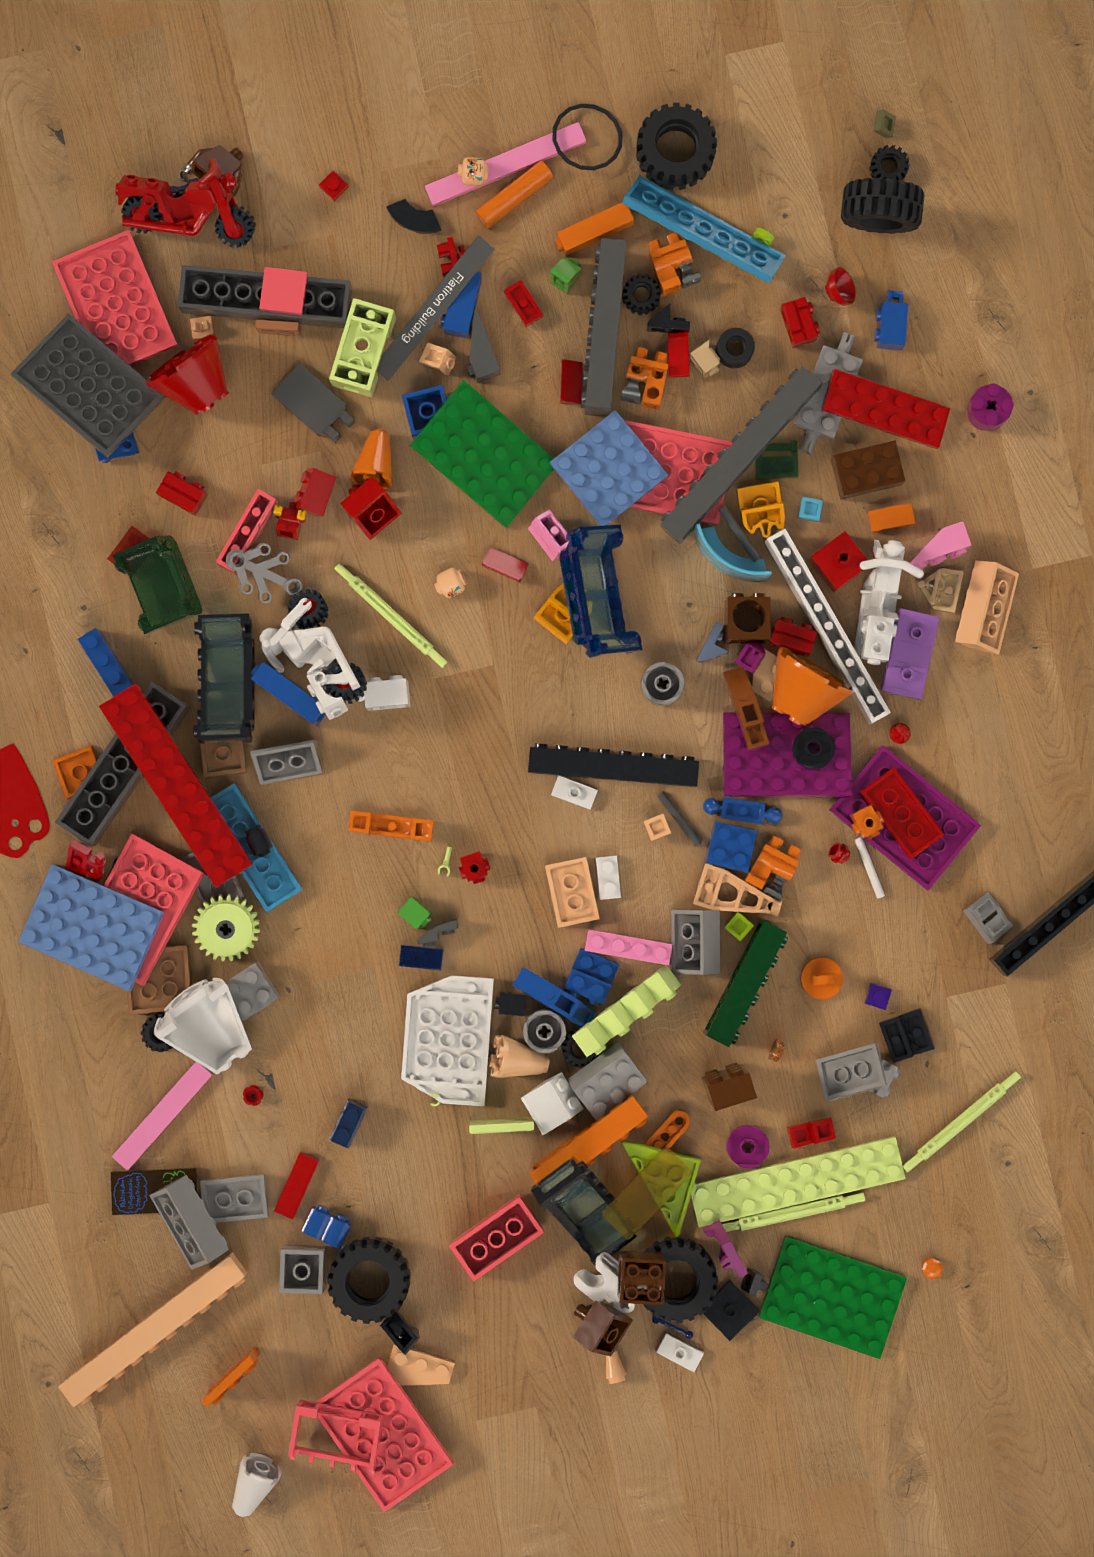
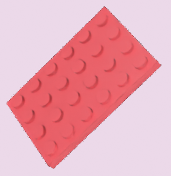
M130 230L52 261L75 319L129 366L178 347Z
M624 420L668 474L666 479L629 508L663 515L667 511L672 512L676 507V501L682 495L686 496L691 491L689 489L691 484L696 479L700 481L705 475L703 472L711 463L714 465L719 459L717 458L719 453L724 448L728 449L733 443L731 441ZM724 496L701 522L719 525L721 514L718 510L723 506Z
M131 833L103 886L165 912L135 981L139 985L145 986L198 887L204 872Z
M378 1357L315 1401L317 1403L384 1415L374 1475H369V1468L356 1465L355 1470L383 1512L454 1464L453 1459L381 1357ZM321 1415L317 1416L343 1455L370 1460L375 1429L359 1427L358 1422Z

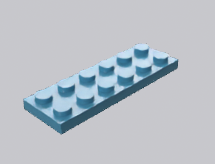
M236 783L211 797L253 862L251 866L241 873L266 913L302 891L303 888L270 837L269 839L273 845L270 848L271 853L261 858L258 855H253L245 839V831L257 825H260L262 829L264 827Z

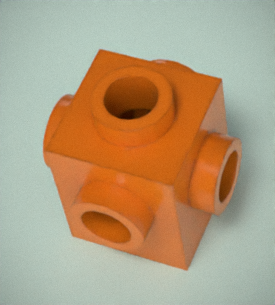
M868 805L850 815L853 821L851 826L857 836L860 835L861 838L868 837V839H871L880 834L879 830L883 828L881 823L884 821L879 811L875 812L872 805ZM866 820L870 823L868 827L865 824Z

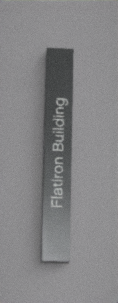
M478 235L382 354L377 372L387 381L390 380L495 250L482 237Z

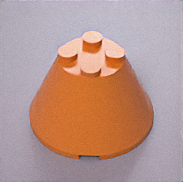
M780 647L777 654L772 699L773 706L771 708L781 714H789V719L798 725L811 723L854 692L852 687L846 689L844 687L846 683L807 658L802 659L795 655V652Z

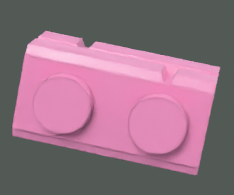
M551 510L537 516L528 528L553 562L569 553L575 543L567 535V531Z

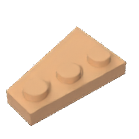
M394 1343L387 1367L401 1386L449 1384L455 1361L412 1348L404 1355Z

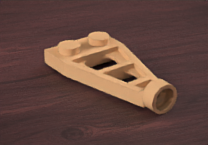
M705 863L692 904L711 910L767 913L778 917L782 901L769 897L725 869ZM723 882H728L736 887L738 894L734 901L727 902L718 899V892ZM744 891H748L758 897L756 906L751 907L740 903ZM772 902L771 908L769 910L768 904Z

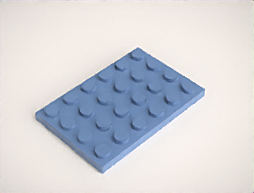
M51 864L18 942L120 988L132 991L165 912L55 864Z

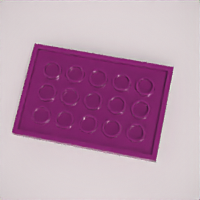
M723 712L724 796H852L850 713H824L809 724L798 725L789 719V714L761 712L769 745L748 751L737 714L735 712ZM816 727L823 729L834 741V756L829 764L821 769L810 770L803 768L793 757V741L806 728ZM814 743L809 744L808 751L816 754L819 752V747Z
M881 745L852 781V796L839 797L829 811L852 829L851 824H853L850 815L869 805L860 794V791L892 767H895L945 835L912 860L908 859L883 823H881L883 828L879 830V835L868 839V837L863 839L928 891L981 825L884 745ZM866 820L865 822L866 826L868 827L870 824L869 821Z

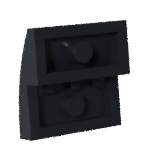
M921 1008L879 1022L893 1063L935 1049Z

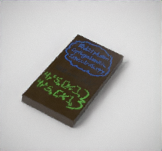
M197 1167L110 1172L112 1215L159 1213L149 1195L186 1175L193 1181L195 1191L198 1194Z

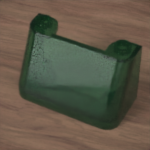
M155 536L113 555L115 568L118 572L129 575L143 613L139 615L138 626L144 634L155 632L202 613V606L179 547L172 536Z

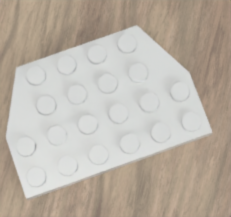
M451 975L407 994L402 1080L428 1095L439 1094L441 1097H431L443 1104L485 1106L494 978Z

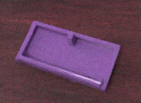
M899 608L897 612L899 620L895 622L897 632L896 636L892 637L889 661L886 662L880 691L922 700L940 617Z

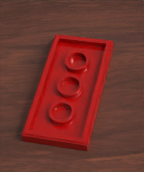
M892 767L860 791L866 802L872 805L874 811H879L884 821L883 825L909 860H912L945 835L895 767Z

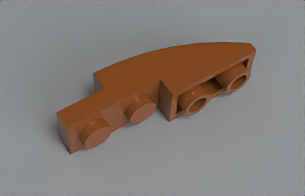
M739 667L723 672L732 706L737 714L748 751L768 746L769 740L763 725L762 713L744 668Z

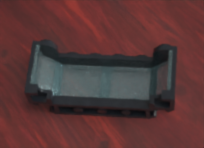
M249 613L198 615V622L194 623L195 635H199L201 640V648H198V661H201V669L197 671L198 681H201V689L197 691L198 702H201V710H197L198 723L194 725L193 732L194 738H197L200 744L229 741L252 743V731L255 729V682L251 679L253 676L251 672L255 667L254 639H252L253 625Z
M572 1156L533 1185L531 1192L543 1210L548 1209L579 1243L582 1250L588 1254L591 1262L596 1267V1258L601 1253L606 1252L612 1256L637 1237L633 1231L635 1225L629 1217L625 1218L615 1205L617 1201L611 1192L608 1193L604 1184L599 1182L592 1171L589 1172L590 1169L583 1160L579 1162Z

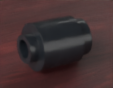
M257 825L245 831V839L254 856L258 855L261 858L271 853L270 848L273 845L264 828L262 829L260 825Z

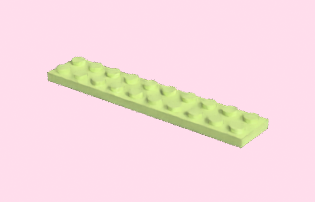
M893 1136L694 1183L691 1197L698 1227L700 1228L711 1225L718 1220L720 1222L734 1220L906 1178L897 1140Z

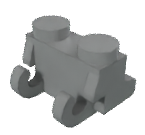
M882 1059L888 1086L873 1089L870 1092L886 1098L890 1093L889 1085L892 1079L898 1077L900 1069Z

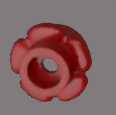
M251 1085L244 1089L243 1100L247 1105L257 1106L261 1103L264 1093L259 1089V1086Z

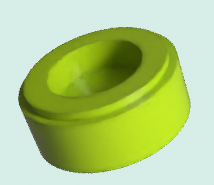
M756 228L753 233L755 239L768 246L775 239L770 232L762 228Z

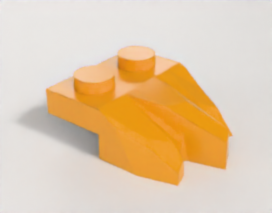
M779 481L736 488L743 525L750 534H753L756 528L760 527L762 536L769 538L773 525H776L778 529H784L785 514L781 501Z
M567 581L555 589L533 618L565 644L569 642L590 615L592 602L581 601L586 592L583 586L574 592H570V585Z

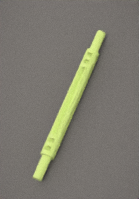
M341 563L334 568L349 582L348 585L412 642L425 656H430L440 667H445L448 662L433 649L434 646L357 575L354 576Z
M1015 1071L1001 1084H996L917 1150L918 1153L903 1165L904 1170L908 1173L921 1161H926L1004 1096L1006 1090L1021 1079V1076Z
M864 1193L846 1197L842 1195L738 1218L739 1221L722 1224L726 1232L739 1229L741 1231L842 1209L846 1205L864 1202L865 1196Z

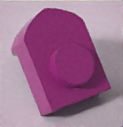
M747 642L735 663L754 674L766 655L764 647L759 642Z

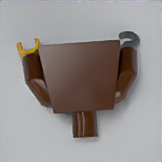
M220 145L214 148L199 149L186 164L187 168L179 171V179L181 181H186L182 177L184 171L187 174L192 171L196 177L201 179L210 169L209 160L215 158L220 166L222 175L232 171L233 176L237 177L236 188L231 191L235 198L242 179L240 160L243 158V154L236 147L228 152Z

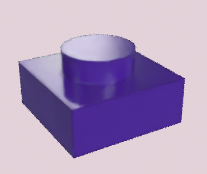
M870 983L865 1004L886 1010L892 990Z

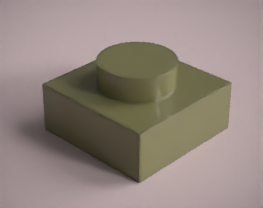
M884 109L877 110L874 131L885 138L893 137L896 117Z

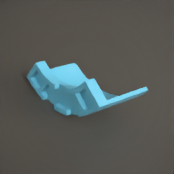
M696 524L693 531L696 543L702 554L720 572L750 582L767 581L770 578L772 571H766L764 559L753 562L752 559L735 555L722 544L714 526L701 529L700 524Z

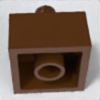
M595 1300L590 1310L585 1305L580 1304L576 1307L574 1315L583 1322L573 1338L589 1351L611 1357L633 1319L607 1303Z

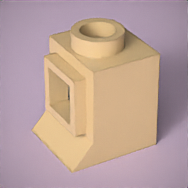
M709 340L690 353V360L704 378L708 375L712 377L721 370L719 367L720 358L712 348L709 349Z

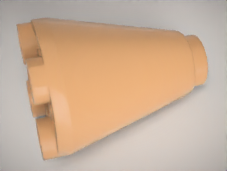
M504 1035L495 1036L494 1054H490L488 1066L492 1067L491 1076H494V1078H506L547 1073L550 1060L544 1053H539Z

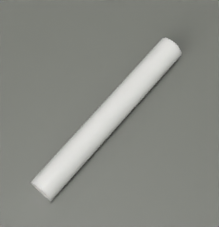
M863 838L854 839L877 899L884 897V891Z

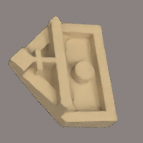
M939 568L935 573L917 583L934 610L952 614L956 613L964 572Z

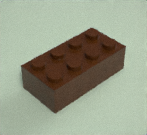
M736 1062L726 1065V1069L722 1071L713 1069L705 1072L706 1076L701 1077L708 1100L715 1111L757 1098L750 1073L742 1064L739 1065Z

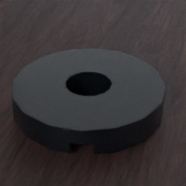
M816 727L806 728L793 741V757L803 768L810 770L821 769L827 766L834 756V741L823 729ZM814 743L818 745L819 752L816 754L810 753L808 751L809 744Z

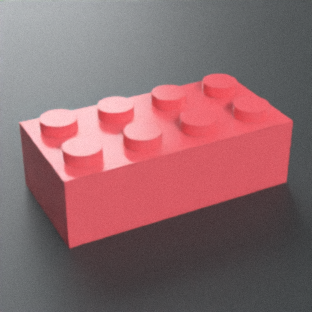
M519 1193L453 1239L449 1247L474 1282L543 1234L544 1227Z

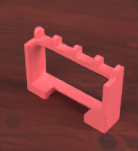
M300 1399L296 1405L288 1457H290V1460H294L296 1454L308 1455V1463L313 1464L315 1457L329 1459V1467L332 1468L335 1466V1461L350 1463V1471L353 1472L356 1470V1465L369 1468V1475H374L384 1415ZM318 1415L358 1422L359 1427L375 1429L370 1460L297 1446L302 1416L316 1418Z

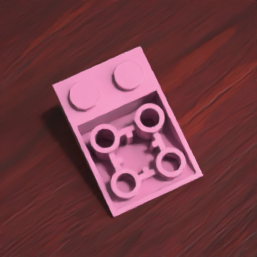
M964 522L942 528L909 563L922 570L928 563L934 566L942 563L948 556H950V559L962 556L967 552L966 549L971 546Z

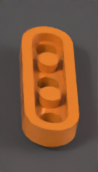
M683 1110L673 1111L644 1145L669 1150L689 1127L690 1118L688 1114ZM676 1117L683 1118L681 1124L675 1123ZM668 1133V1139H661V1134Z

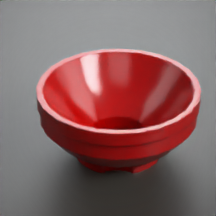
M841 267L831 271L827 279V285H825V291L830 300L842 306L853 304L856 299V290L851 276Z

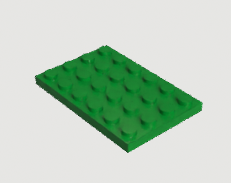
M465 380L461 381L409 445L504 528L509 526L554 470L550 465L554 458Z
M785 1235L758 1317L881 1359L907 1277Z

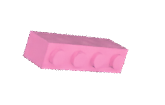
M588 929L584 950L669 965L673 944Z

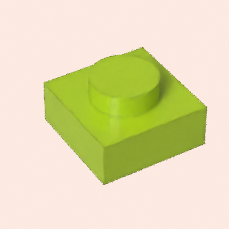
M736 912L724 928L741 941L754 925L742 914Z

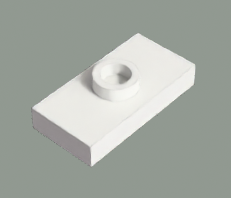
M558 775L551 795L591 810L598 790Z
M667 1332L664 1334L656 1350V1353L692 1372H695L704 1355L703 1351Z

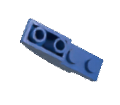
M522 967L512 986L580 1027L591 1022L596 1014L595 1010L524 967Z

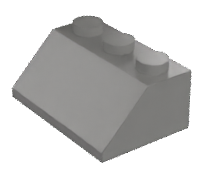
M671 910L672 973L720 974V910Z

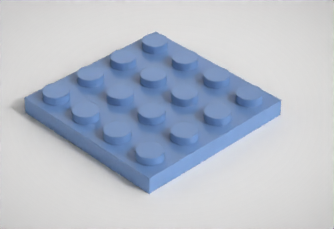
M616 410L550 462L552 468L602 529L668 477L666 471Z

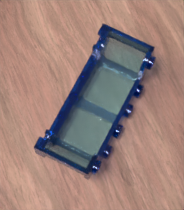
M621 524L586 526L568 531L566 539L569 542L566 550L561 551L559 559L574 642L577 645H583L587 649L586 655L589 658L616 653L630 654L643 650L642 640L638 632H626L622 601L616 577L612 550L620 547L623 542L624 536Z

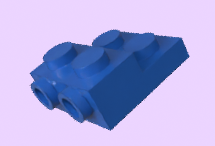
M580 948L564 988L568 989L567 993L573 997L578 998L579 995L587 997L586 1002L592 1005L604 1004L619 964Z

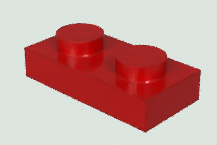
M522 280L503 291L525 327L544 317Z

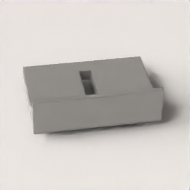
M986 892L977 901L962 910L987 944L995 942L1014 926L989 892ZM995 911L996 915L983 924L982 921Z

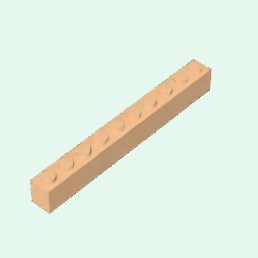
M232 1252L64 1380L58 1388L72 1407L79 1403L81 1406L92 1398L90 1394L96 1390L99 1393L109 1385L107 1381L113 1377L115 1380L121 1377L126 1372L125 1368L131 1364L134 1367L143 1359L142 1355L148 1351L151 1354L160 1346L159 1342L165 1338L168 1341L177 1333L176 1329L182 1325L185 1328L194 1321L193 1316L199 1312L202 1315L211 1308L210 1303L216 1299L219 1302L228 1295L227 1290L233 1286L236 1289L244 1283V1277L248 1272Z

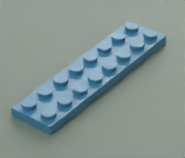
M640 175L623 198L622 203L629 208L647 216V218L660 223L667 229L680 234L685 239L691 240L705 250L711 251L723 260L731 262L740 269L753 274L758 279L767 283L771 282L786 256Z

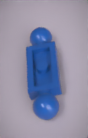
M723 797L722 804L715 798H708L703 803V809L707 814L713 815L721 812V819L763 824V818H766L768 822L777 824L783 817L782 811L777 807L765 810L766 803Z

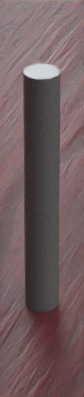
M724 506L718 511L753 562L760 559L761 557L727 507Z
M663 791L657 797L696 847L702 842Z

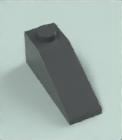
M477 311L474 313L469 357L471 366L467 368L471 379L476 378L477 383L501 375V371Z

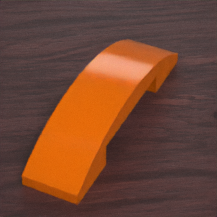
M350 810L348 831L432 842L434 821Z

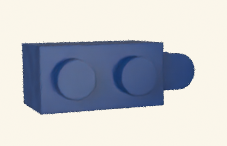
M888 290L886 302H883L880 308H877L876 321H879V328L875 329L874 334L877 348L902 350L905 347L908 304L903 303V291ZM891 299H897L898 303L891 302Z

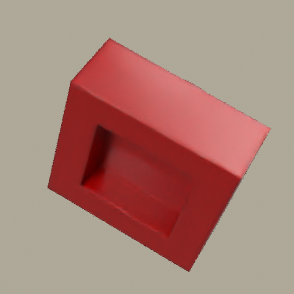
M332 171L319 184V188L334 202L349 187L335 171Z

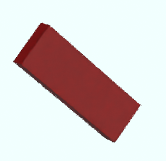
M302 1152L299 1153L274 1212L292 1220L294 1219L319 1163L318 1159Z

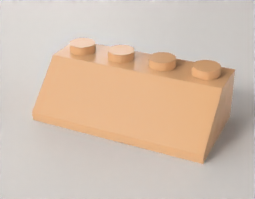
M975 560L955 642L969 648L999 655L1019 573L997 562Z

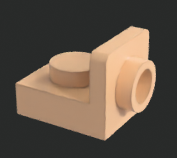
M427 343L419 362L425 366L440 370L445 375H449L455 365L456 356L446 348Z

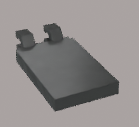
M301 363L271 393L317 436L326 434L335 443L341 436L331 425L338 418L349 428L355 422L345 411L347 405Z

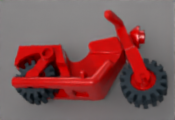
M215 158L209 160L210 169L207 174L198 181L190 182L185 193L179 198H174L168 181L156 178L124 175L120 182L116 183L115 194L118 196V205H121L125 198H127L121 210V213H123L122 226L131 227L130 230L132 231L136 228V233L139 234L143 230L144 234L148 233V231H159L196 236L207 221L216 203L220 214L215 223V227H217L215 232L219 234V240L225 239L223 242L225 245L227 242L230 243V247H234L235 244L237 248L241 247L242 244L243 246L246 245L255 231L256 223L253 222V216L249 217V210L245 213L243 211L244 207L238 208L234 195L231 193L232 189L236 188L237 177L233 176L232 171L222 175L220 166Z

